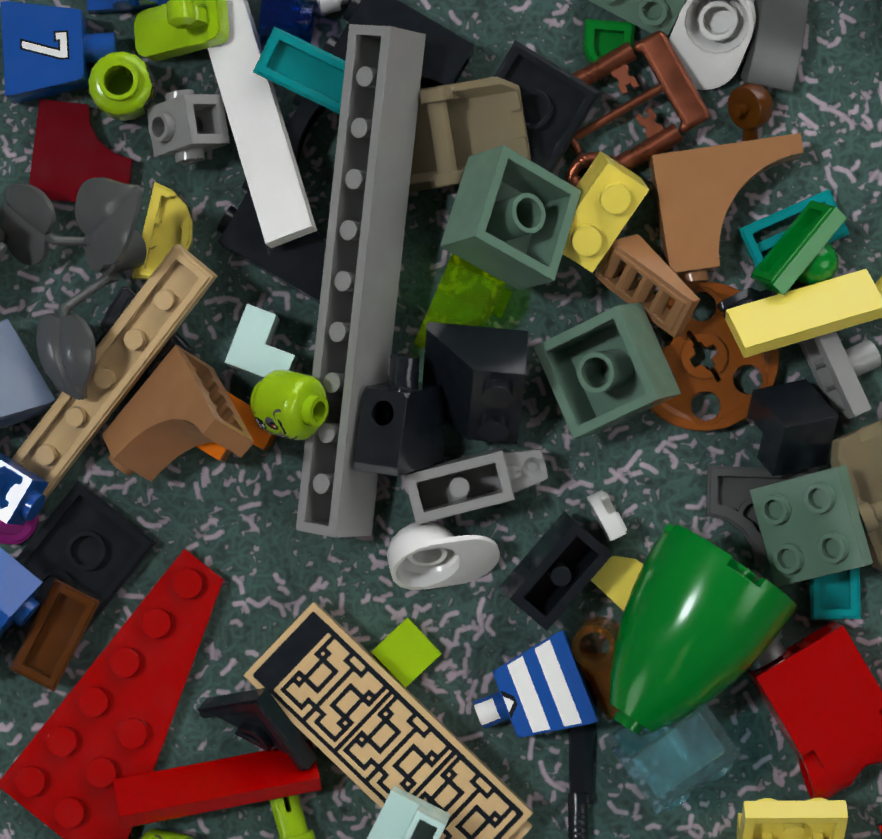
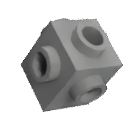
M191 89L177 90L166 93L164 102L146 108L149 123L148 130L152 141L154 157H175V162L178 165L192 164L204 161L205 152L230 144L224 103L221 95L195 94L194 90Z

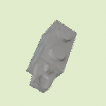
M500 447L404 474L417 525L515 500L513 493L548 479V473L541 449L503 452Z

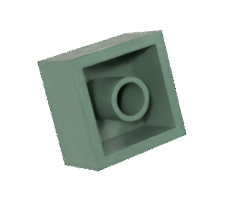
M505 145L469 156L440 247L517 290L553 282L556 278L581 190Z
M641 302L617 305L534 346L573 439L600 433L681 394Z

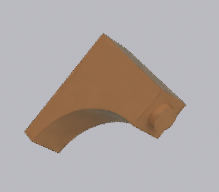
M801 133L651 156L648 163L663 259L685 284L709 281L708 272H714L720 267V234L731 202L741 188L760 173L776 165L798 160L804 153Z
M178 345L172 348L102 434L110 452L108 458L118 470L129 476H132L135 472L151 482L178 456L198 445L216 442L242 458L254 443L214 368Z

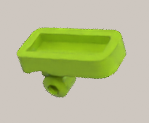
M169 0L165 4L142 10L134 21L136 51L139 55L157 62L224 44L229 38L227 1Z

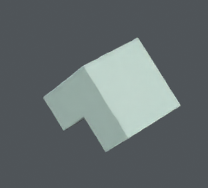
M246 304L224 363L231 368L263 379L274 370L294 371L298 359L291 353L271 346L280 322L278 316Z
M394 785L367 839H440L451 814Z

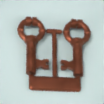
M656 31L635 43L633 50L627 41L596 59L595 62H591L590 65H586L585 68L572 73L589 85L611 74L613 78L619 81L617 86L624 96L629 93L626 89L627 86L632 85L633 89L639 87L635 77L629 75L627 65L637 59L634 53L636 51L643 54L659 84L578 130L569 145L573 153L578 155L567 169L565 181L569 184L577 186L581 180L578 174L583 168L589 167L599 153L587 152L581 154L582 148L578 140L662 92L666 94L681 121L679 131L674 123L664 129L660 124L656 123L657 116L652 107L646 110L649 116L643 118L641 113L636 115L635 117L639 125L646 129L647 139L617 156L606 154L630 171L638 167L639 164H643L644 161L647 162L652 155L660 154L683 141L679 132L686 133L709 119V110L663 31Z

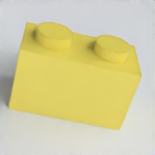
M601 151L576 186V188L581 190V194L563 251V255L592 273L649 191V188L640 176Z

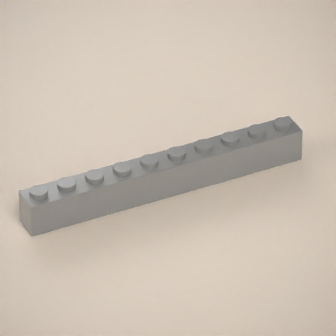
M349 24L312 370V376L322 383L326 392L329 411L325 422L316 433L305 440L296 520L297 531L334 538L372 536L378 473L354 470L353 464L363 391L366 386L388 382L389 355L392 352L426 34L392 26Z

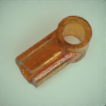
M595 616L581 623L572 640L571 649L573 657L583 667L602 710L609 721L613 719L618 711L610 705V674L614 646L619 629L608 618ZM590 632L601 633L607 638L610 647L604 653H593L584 645L583 636Z

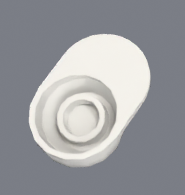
M687 0L669 42L696 89L709 90L721 87L736 74L754 32L757 15L752 0Z
M431 521L417 525L414 522L403 527L391 539L387 551V559L393 582L402 588L410 590H426L474 581L490 572L500 558V551L494 540L481 535L454 536L443 525Z

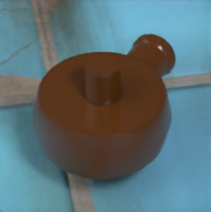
M742 84L731 92L728 99L729 115L732 121L743 129L742 141L758 139V129L770 120L773 113L772 98L769 92L759 84Z

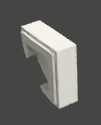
M600 490L586 497L608 542L627 534V528L619 512L615 511L606 491Z

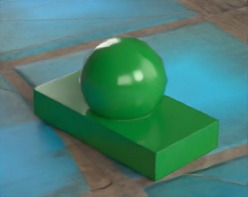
M813 200L810 201L751 273L750 277L761 288L781 295H785L796 280L804 286L834 278L838 270V255L828 241L847 217L835 206Z

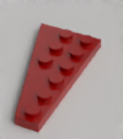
M184 548L0 779V788L63 839H129L134 826L121 829L113 779L154 772L225 579Z

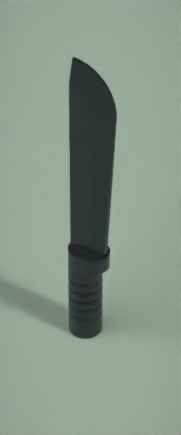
M585 678L597 709L596 691L590 681ZM596 722L569 728V839H588L587 813L588 804H593L592 780Z

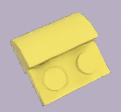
M763 798L757 801H744L742 813H738L737 839H844L848 822L846 800L812 798L807 801H778L772 798Z

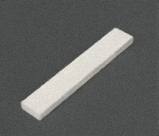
M226 0L229 38L224 44L207 49L265 244L270 248H274L317 231L273 83L253 73L263 50L248 1Z

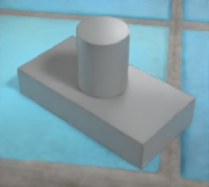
M835 331L798 342L824 400L839 415L837 424L872 409L857 378L881 365L880 353L872 341L866 340L848 349H844Z

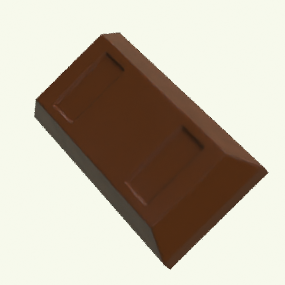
M55 579L10 670L55 692L101 601Z

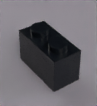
M564 511L499 587L514 604L547 631L613 553Z

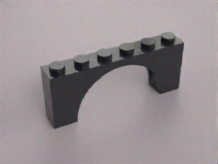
M351 0L343 16V19L348 24L339 39L332 35L322 49L346 60L349 24L392 26L426 34L421 85L428 87L457 83L474 54L473 43L399 0ZM296 94L293 104L298 106L289 123L285 122V126L297 165L299 166L304 142L312 126L327 108ZM245 179L242 189L247 191V194L238 209L232 205L228 208L217 227V232L222 234L218 241L219 244L227 251L320 304L326 242L315 231L274 248L267 246L263 238L247 180Z

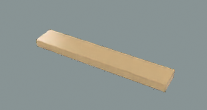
M180 244L172 247L96 347L94 372L87 388L88 398L78 400L62 392L12 457V460L49 482L43 492L45 501L218 277V275Z

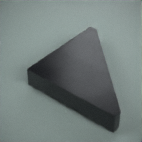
M267 688L206 698L197 709L202 718L217 716L238 728L235 732L237 736L267 752H270L275 747L288 754L300 771L309 770L318 758Z

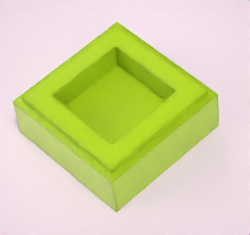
M408 617L371 651L405 688L442 654Z

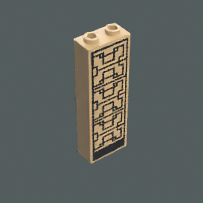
M316 601L298 617L243 675L257 689L267 688L290 721L381 809L395 785L451 814L440 839H522L532 828L533 825L527 820L533 814L532 809Z

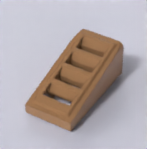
M639 234L616 239L602 258L595 273V276L602 284L628 304L641 302L648 319L673 338L682 335L700 301L694 292ZM656 286H657V287L659 288V290L657 291V293H656V295H655L653 292H654V290H655V288H656ZM672 297L676 301L671 310H669L666 306Z

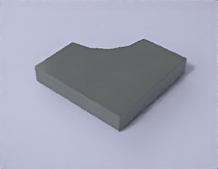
M707 466L706 516L725 520L739 530L751 548L753 566L770 568L749 490L807 475L808 469L773 477L766 468Z

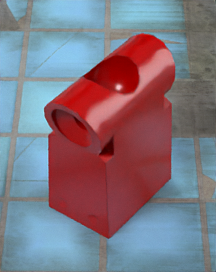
M833 621L787 647L785 653L767 665L754 671H747V674L797 755L798 764L810 799H829L852 785L856 777L867 765L882 763V690L844 625Z

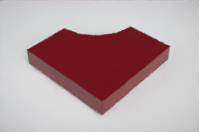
M39 99L29 180L30 185L43 191L52 202L76 204L79 188L88 179L106 177L121 183L131 184L134 161L131 158L113 153L100 142L92 127L91 107L89 104Z

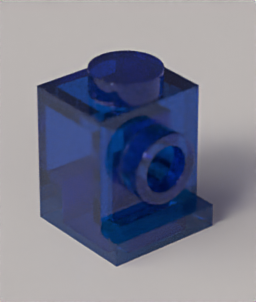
M262 0L258 27L261 45H266L274 26L311 44L316 1Z

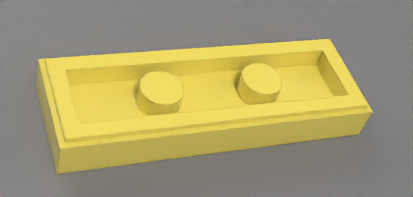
M863 269L786 292L785 295L777 294L726 309L725 321L743 357L747 358L882 318V296L867 269Z

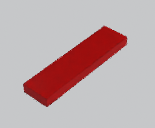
M312 741L307 742V744L313 750ZM277 748L271 749L270 752L265 750L113 779L121 829L322 790L316 761L309 770L300 771L288 754Z

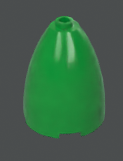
M668 523L648 554L632 587L614 646L610 674V705L618 711L613 719L637 735L640 734L643 728L653 733L680 721L727 689L767 649L797 608L796 603L767 579L761 577L760 580H757L758 576L732 559V555L678 524L672 526Z

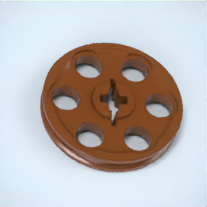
M715 282L688 283L686 285L694 294L701 293L711 297L714 301L715 312L712 318L706 321H696L690 318L682 335L673 338L669 345L661 348L681 394L650 408V410L667 423L682 429L715 431L732 426L748 417L747 413L752 394H744L736 389L733 382L735 371L741 366L754 367L761 376L759 389L773 386L778 370L779 350L774 349L744 358L723 317V312H720L717 307L719 302L740 291L731 286ZM671 297L666 307L671 310L676 300ZM687 332L692 335L696 344L699 343L704 349L710 346L715 349L716 355L712 357L711 362L714 366L712 369L718 376L719 382L716 381L711 370H707L704 365L694 367L691 364L690 359L695 355V350L693 348L694 344L688 337ZM708 392L717 398L719 412L715 418L705 421L695 417L691 409V402L696 394Z

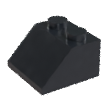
M427 322L422 382L440 385L443 391V419L467 440L517 444L526 373L528 331Z

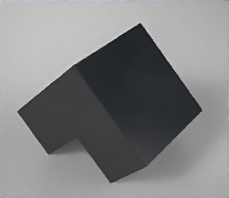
M806 379L753 390L747 415L763 433L757 458L774 477L826 465L839 415Z

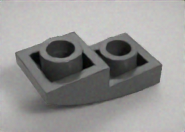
M754 0L757 17L741 79L748 83L792 92L802 52L809 0Z

